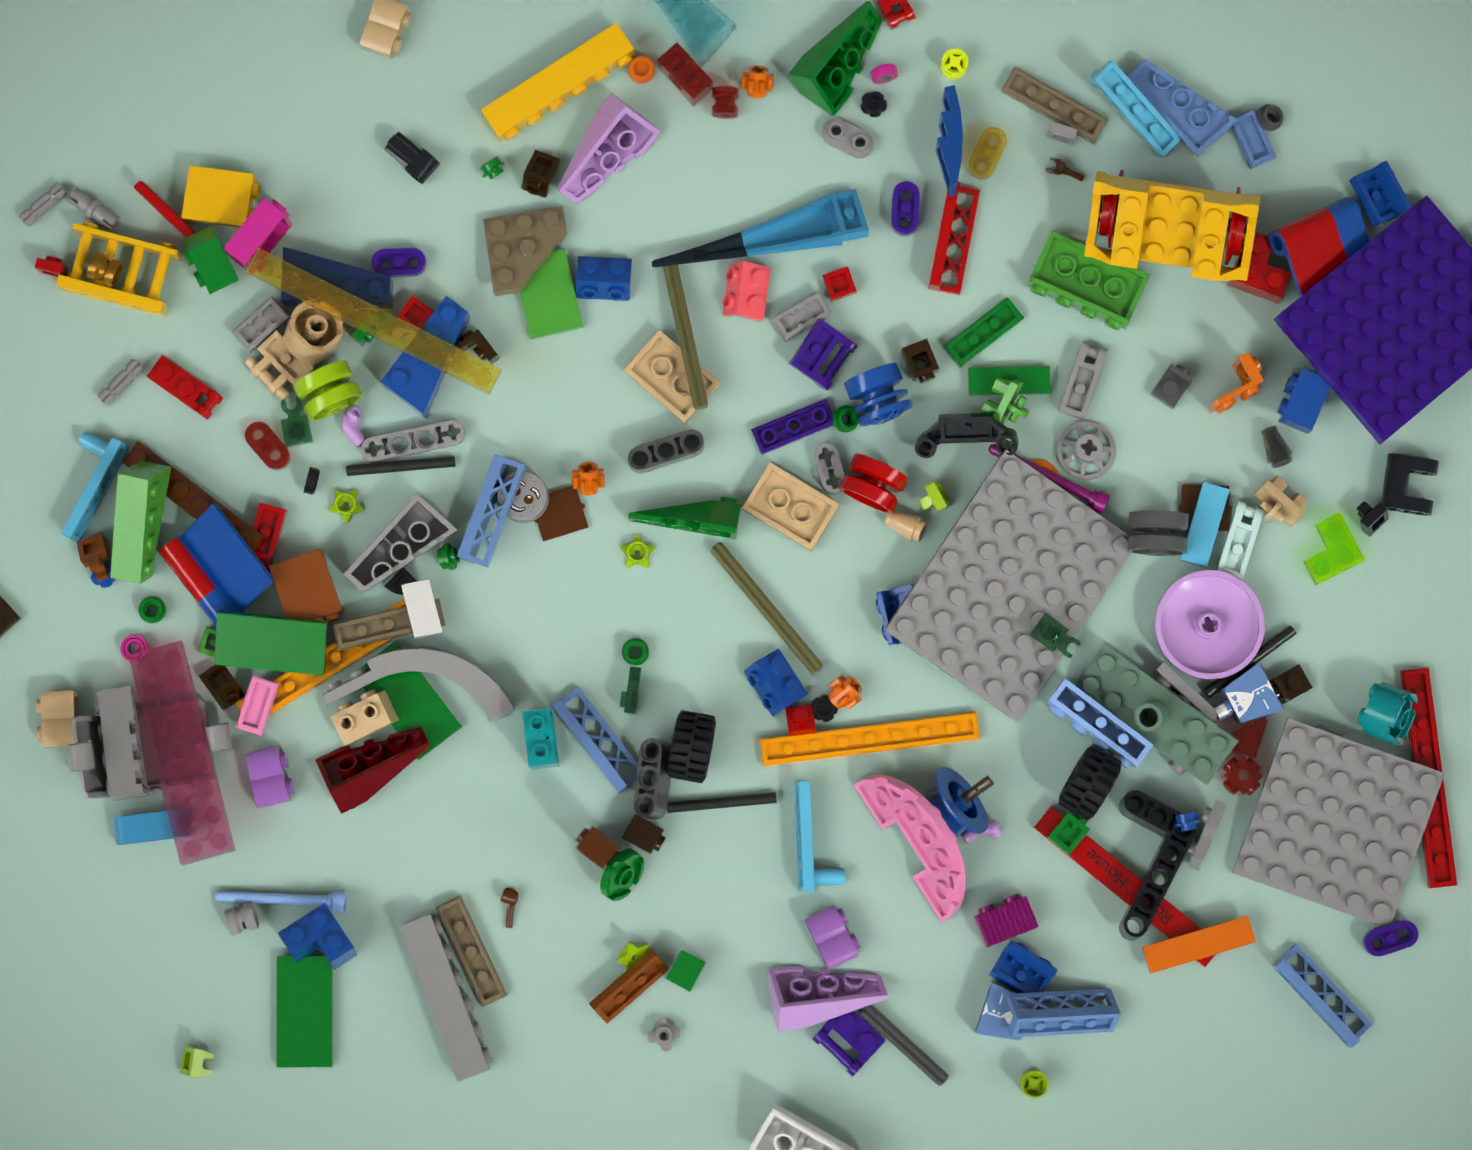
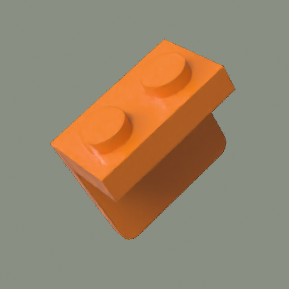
M1249 352L1238 357L1232 366L1243 386L1212 402L1208 407L1210 413L1217 411L1218 414L1223 413L1233 407L1232 405L1236 403V399L1241 398L1243 402L1257 394L1256 392L1260 390L1259 386L1264 379L1260 374V371H1262L1261 365L1255 356L1251 357Z

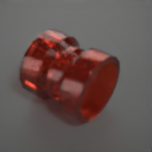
M731 86L712 88V98L715 100L712 106L713 117L721 119L738 117V107L736 102H734L738 99V88Z

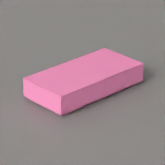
M252 675L235 728L263 736L280 684Z

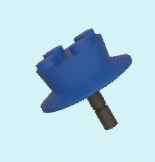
M947 767L937 770L935 774L937 787L926 791L924 797L939 809L942 818L956 838L966 829L975 834L984 833L988 828V818L978 795L994 785L989 775L971 787L956 771Z

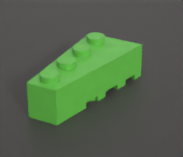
M141 460L118 473L110 578L141 584L154 574L156 567L155 556L171 471L170 466Z

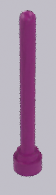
M996 444L989 446V453L999 458L1001 454L998 452ZM1014 453L1016 457L1065 491L1088 501V505L1092 506V510L1100 514L1103 512L1111 494L1102 490L1100 492L1096 490L1092 492Z

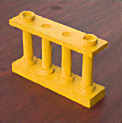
M83 221L82 225L74 223L72 228L77 234L82 235L71 273H68L67 277L59 275L56 286L63 291L165 317L167 306L161 301L162 298L159 296L170 258L181 261L182 255L176 250V246L166 242L156 245L98 230L99 226L90 222ZM92 238L108 241L104 255L109 262L114 260L118 244L134 248L124 285L119 290L109 288L108 285L104 284L103 279L94 280L93 283L83 281L82 273ZM144 251L160 256L150 291L146 293L145 297L135 295L136 291L133 289Z

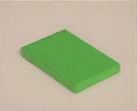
M565 248L552 251L548 260L539 271L533 274L528 281V285L520 292L531 340L583 328Z

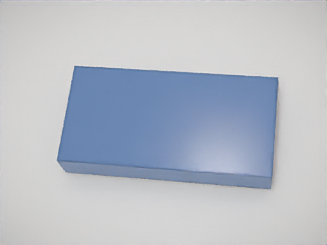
M1255 109L1235 116L1238 121L1232 126V130L1250 169L1275 159L1276 155L1268 137L1257 121Z

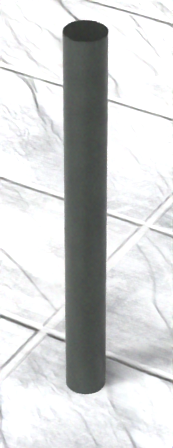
M455 456L347 465L346 471L347 476L456 467Z
M1291 625L1262 645L1252 661L1240 671L1228 677L1216 679L1205 687L1203 691L1207 697H1212L1297 633Z
M776 792L668 802L667 811L668 813L772 804L777 803Z

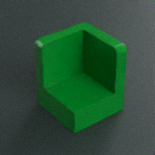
M680 951L666 979L690 992L706 962L685 951Z

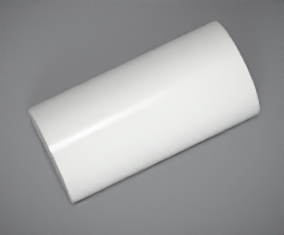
M777 1103L773 1104L749 1147V1150H857Z

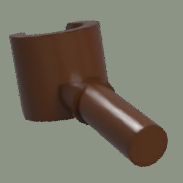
M1050 158V160L1055 161L1056 169L1046 168L1048 173L1055 175L1064 174L1081 182L1083 181L1084 175L1066 167L1064 160Z
M505 888L500 900L508 904L506 928H512L513 913L519 896L516 890Z

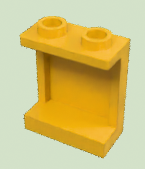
M189 165L181 218L187 224L196 225V222L240 228L254 211V198H259L260 183L257 182L254 174Z

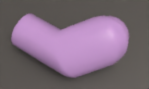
M351 406L343 414L341 429L355 447L359 448L366 440L365 436L359 431L362 413L358 407Z

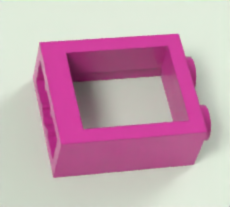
M263 198L223 249L233 261L253 275L291 228L292 223L288 219L290 214L275 199L269 202L266 198Z

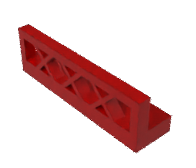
M959 181L955 196L949 197L947 190L928 287L929 290L960 295L980 194L978 189L960 186ZM958 193L973 196L972 205L964 211L956 203ZM956 209L959 214L954 217V212ZM970 211V216L968 220L965 214ZM962 217L968 227L965 233L957 237L951 229L952 223ZM951 235L954 240L949 243V238ZM965 237V242L963 246L960 240ZM957 243L963 253L960 259L952 263L946 253L949 247ZM946 261L949 266L944 269V264ZM960 263V268L958 272L955 266ZM952 269L957 277L956 288L940 285L942 275Z

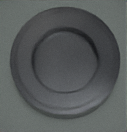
M309 468L303 493L315 494L320 475L318 468Z

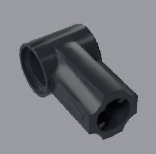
M400 132L393 135L384 148L390 156L405 167L409 175L422 185L440 165L438 160L423 148L420 150Z

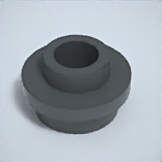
M1267 104L1259 109L1257 121L1264 130L1275 131L1282 125L1284 115L1278 106Z

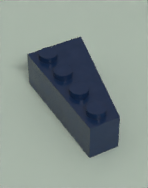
M283 247L281 301L285 306H298L305 301H312V303H321L322 301L333 307L393 309L394 282L391 276Z

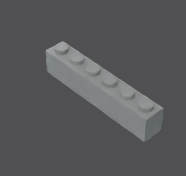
M429 914L400 925L399 927L457 1081L459 1082L491 1069L489 1063L493 1062L488 1047H482L479 1038L483 1036V1032L479 1022H473L470 1011L474 1009L469 996H463L460 986L464 982L459 969L454 970L450 960L454 959V955L449 943L444 944L440 934L444 933V929L439 917L434 919L433 914Z

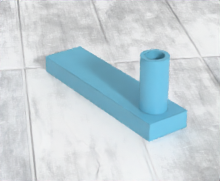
M1109 60L1099 71L1091 74L1090 83L1101 90L1158 157L1163 158L1181 140L1172 127L1113 60Z
M85 431L79 439V446L102 458L61 533L75 542L81 541L130 447L113 437L109 443Z
M810 781L795 782L799 892L815 891L814 886L844 885V868L814 869Z

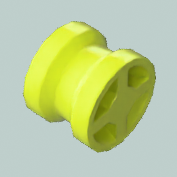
M960 49L948 50L942 57L941 71L943 75L951 80H957L966 73L968 66L966 53Z

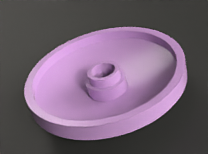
M1202 570L1185 575L1166 590L1156 609L1154 631L1162 654L1172 666L1188 676L1204 680H1214L1233 675L1252 661L1263 641L1265 620L1257 596L1246 583L1226 572Z

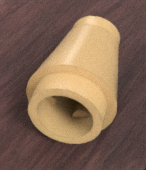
M894 511L893 514L887 515L885 525L910 542L913 540L919 542L925 532L927 522L923 521L920 516Z

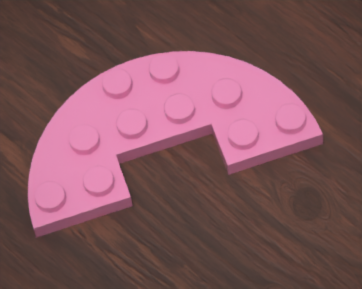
M871 775L854 783V787L882 830L895 822L898 824L926 868L914 875L913 879L941 923L951 918L962 905L966 889V877L956 836L942 818L939 809L933 806L913 787L894 777Z

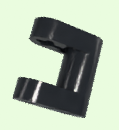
M1388 454L1381 504L1389 511L1431 516L1432 500L1407 496L1410 473L1436 476L1439 461L1403 454Z

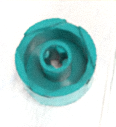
M1385 682L1381 684L1374 683L1369 691L1370 699L1366 708L1363 707L1358 715V723L1362 724L1365 734L1393 745H1398L1397 739H1404L1413 724L1416 711L1412 710V703L1418 702L1417 695Z

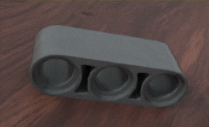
M690 429L636 446L628 454L629 466L635 473L642 474L696 457L704 449V438L699 431ZM689 437H696L700 444L696 449L690 450L685 447V440ZM664 445H669L674 449L673 455L669 458H663L658 453L659 449ZM645 454L648 457L647 463L644 466H636L633 463L635 455Z
M654 738L646 739L640 746L634 810L641 817L656 820L662 818L668 808L671 780L668 774V763L671 745L666 741ZM658 746L659 754L657 757H654V750ZM655 773V774H656V781H655V783L652 785V784H651V777H652V775ZM652 800L653 809L649 812L648 804Z

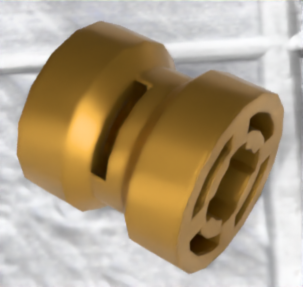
M96 252L89 263L86 273L87 277L93 280L103 279L105 285L114 287L121 275L123 263L116 259L109 262L105 255Z

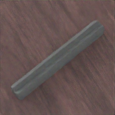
M872 1005L866 1006L861 1010L860 1015L938 1086H941L948 1079L949 1076L943 1069Z

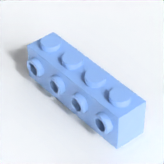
M1066 678L1062 680L1046 702L1050 705L1048 709L1060 719L1063 716L1073 722L1070 726L1081 735L1089 734L1094 738L1092 743L1105 752L1109 749L1117 755L1115 758L1122 761V766L1127 769L1129 766L1133 768L1138 767L1153 746L1151 742Z

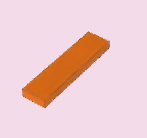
M1244 916L1142 947L1149 973L1152 974L1255 943L1256 940L1249 917Z

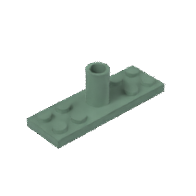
M1107 643L1101 647L1075 684L1076 687L1151 742L1153 747L1205 785L1210 782L1239 742L1238 738ZM1151 708L1158 714L1157 723L1152 722L1148 718L1147 711Z

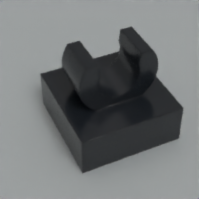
M1363 501L1356 508L1359 511L1357 514L1362 518L1360 520L1361 529L1369 537L1389 519L1387 508L1380 502L1372 508L1367 502Z

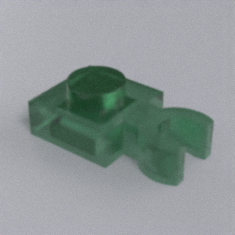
M296 397L297 405L294 409H288L287 402L285 400L281 401V408L288 415L287 419L281 420L285 446L287 448L313 442L309 419L307 415L300 416L303 403L298 397Z
M1044 613L1030 634L1032 638L1053 652L1058 647L1059 652L1068 658L1073 656L1067 651L1068 644L1074 643L1078 646L1081 644L1078 639L1066 635L1069 631L1067 627Z
M630 667L627 691L621 692L620 707L625 708V714L636 715L641 668Z

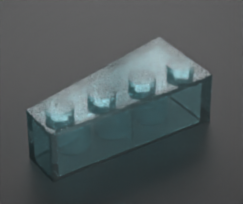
M654 0L701 68L737 28L735 23L709 0Z

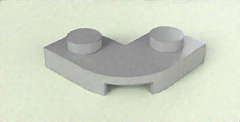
M1216 800L1212 809L1206 808L1201 820L1205 824L1198 842L1192 841L1187 856L1191 857L1188 867L1199 870L1226 807L1225 803Z

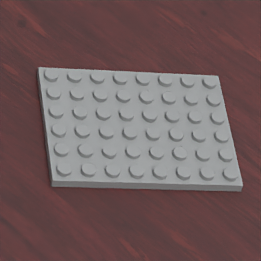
M1005 450L1003 455L999 456L884 631L1008 717L1019 722L1131 553L1128 552V534L1014 454L1007 455L1006 453H1009V451Z

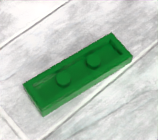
M1007 297L943 347L958 367L961 368L1024 320V317Z
M1050 366L968 368L969 396L1000 395L992 391V387L998 377L1011 381L1018 379L1024 382L1018 395L1050 394Z

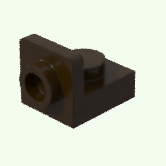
M535 150L524 171L521 188L532 195L546 198L550 183L559 167L560 159Z
M479 329L475 332L469 330L459 338L460 343L457 347L462 353L476 344L477 346L473 350L482 362L487 359L492 365L500 359Z
M1300 664L1269 680L1278 700H1281L1282 704L1313 688Z
M214 665L199 675V678L222 710L234 705L245 696L226 666Z

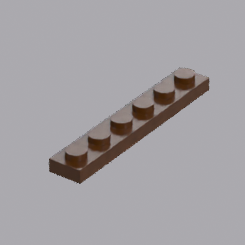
M140 441L135 443L123 459L122 463L128 468L141 460L170 466L171 471L166 497L196 520L212 504L216 503L253 552L257 550L266 538Z

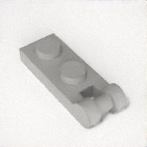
M1083 340L1058 412L1081 420L1085 419L1108 349L1103 347L1098 349L1089 346L1090 343ZM1088 356L1096 359L1094 365L1084 362L1085 357Z
M1165 662L1161 663L1153 671L1157 675L1156 680L1167 688L1170 687L1178 696L1215 721L1217 718L1216 710Z

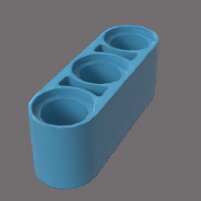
M193 808L114 817L116 845L195 836Z

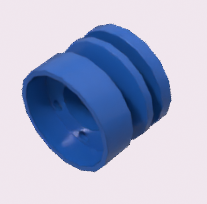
M889 363L873 368L850 378L844 383L850 400L863 399L864 401L854 410L855 414L868 412V414L859 418L860 427L886 423L901 416V414L914 406L911 399L898 401L908 395L907 389L894 391L893 387L903 380L897 363Z

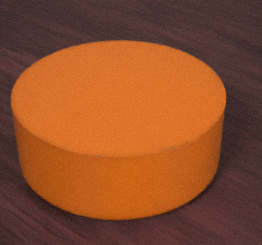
M647 56L634 57L628 66L629 76L638 84L650 82L655 75L653 61Z

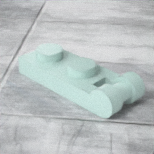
M1237 501L1218 562L1217 571L1229 573L1243 580L1264 514L1262 507L1256 506V508L1247 506L1246 502ZM1243 516L1252 518L1250 525L1241 522Z

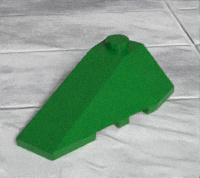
M870 1L862 4L807 51L788 73L789 78L799 93L831 116H835L850 97L853 90L850 87L856 73L860 74L863 67L860 64L866 50H870L882 23L881 17Z
M721 497L720 501L710 500L631 512L628 519L630 522L736 539L741 504H736L737 499Z

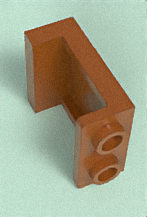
M321 548L269 566L272 577L275 579L274 583L286 617L324 620L329 623L339 619V614L344 612L326 563L327 559Z

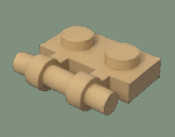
M277 330L257 348L264 356L260 362L253 356L245 361V364L251 369L250 373L256 379L260 378L268 386L267 390L273 396L277 395L282 401L286 400L290 395L284 388L288 381L294 385L299 379L315 370L313 366L306 365L290 353L283 341V336ZM271 364L281 373L277 379L267 371Z

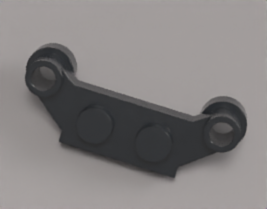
M994 413L939 414L938 421L927 431H924L916 440L915 452L922 458H930L935 454L939 444L995 442L1000 454L1003 455L1004 451L1008 450L1009 453L1006 454L1010 456L1017 451L1019 440L1017 432L996 420Z

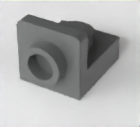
M1170 364L1150 395L1173 410L1193 381V378L1189 376L1190 371L1179 364L1176 367Z

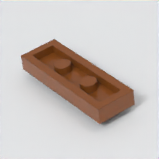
M650 949L589 1004L608 1024L665 974L669 968Z

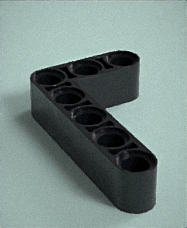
M1138 790L1128 792L1121 799L1119 804L1121 814L1163 837L1120 922L1119 932L1123 938L1129 941L1136 940L1147 932L1197 832V829L1188 830L1187 837L1180 836L1174 824H1177L1175 816L1182 813ZM1133 798L1138 801L1140 805L1138 811L1129 808L1128 799ZM1157 811L1163 815V824L1154 822L1152 812ZM1165 848H1170L1175 852V861H1170L1165 857ZM1153 872H1158L1163 876V885L1154 883L1152 880ZM1141 896H1146L1151 900V909H1145L1141 906ZM1129 920H1134L1139 924V933L1129 931L1127 926Z

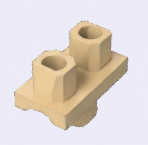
M1276 476L1271 481L1267 480L1254 496L1262 502L1260 506L1268 512L1263 517L1266 522L1273 517L1279 523L1284 521L1291 527L1305 513L1303 509L1307 499L1298 493H1295L1291 498L1285 495L1283 490L1288 485L1280 476Z

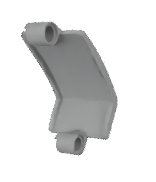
M194 700L137 710L149 792L217 779L213 753L231 750V736L228 722L209 725L205 700ZM100 716L72 717L75 744H68L67 750L70 771L79 772L83 799L110 798L106 787L107 771L102 760L104 745L103 741H100L98 725H101Z

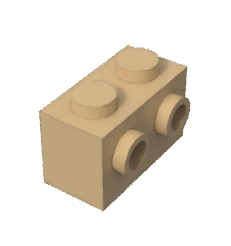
M375 689L360 696L362 701L354 705L349 701L336 708L338 713L330 717L344 746L399 721L386 691L376 693Z

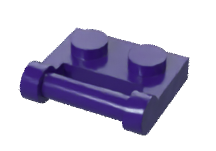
M818 319L788 364L811 379L816 385L828 391L832 386V379L848 355L855 351L857 345L822 319ZM835 344H840L841 348L824 374L820 375L817 373Z
M855 1011L829 1019L812 1038L817 1045L820 1043L847 1068L846 1072L852 1077L886 1041ZM832 1029L860 1054L856 1061L828 1036Z

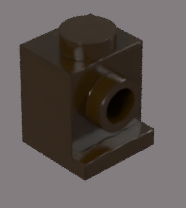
M928 339L902 348L901 355L913 381L919 380L922 384L936 378L934 373L939 371V366ZM923 360L926 366L923 369H919L916 367V361Z

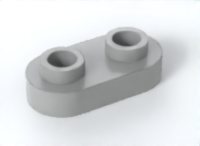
M839 118L830 119L825 123L822 135L828 145L857 159L866 158L872 152L874 142L868 132ZM837 127L841 130V133L833 135L831 130ZM862 139L865 145L857 147L855 141Z

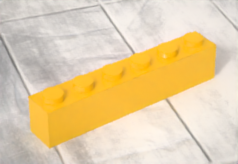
M615 23L482 108V115L500 142L504 139L507 141L512 140L519 135V130L524 126L537 124L542 120V115L549 110L552 112L557 111L565 105L564 101L571 96L578 97L586 92L587 86L594 81L600 83L608 78L611 70L616 67L621 69L627 66L633 60L632 57L635 56L634 48L618 24Z

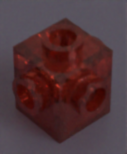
M1244 756L1238 759L1233 757L1222 767L1225 770L1220 776L1224 781L1222 785L1232 795L1242 796L1247 793L1250 796L1261 785L1258 782L1263 777L1259 772L1261 767L1251 757L1248 759ZM1242 770L1248 774L1246 781H1242L1239 778V773Z

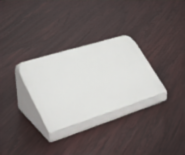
M430 580L402 584L415 639L443 633Z

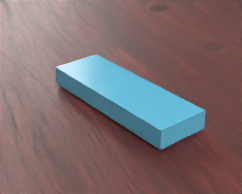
M1207 482L1202 483L1186 537L1188 539L1187 554L1181 555V561L1207 568L1230 489Z

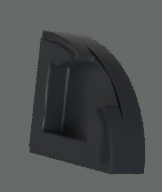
M403 567L384 587L395 594L404 595L401 585L417 582V580Z

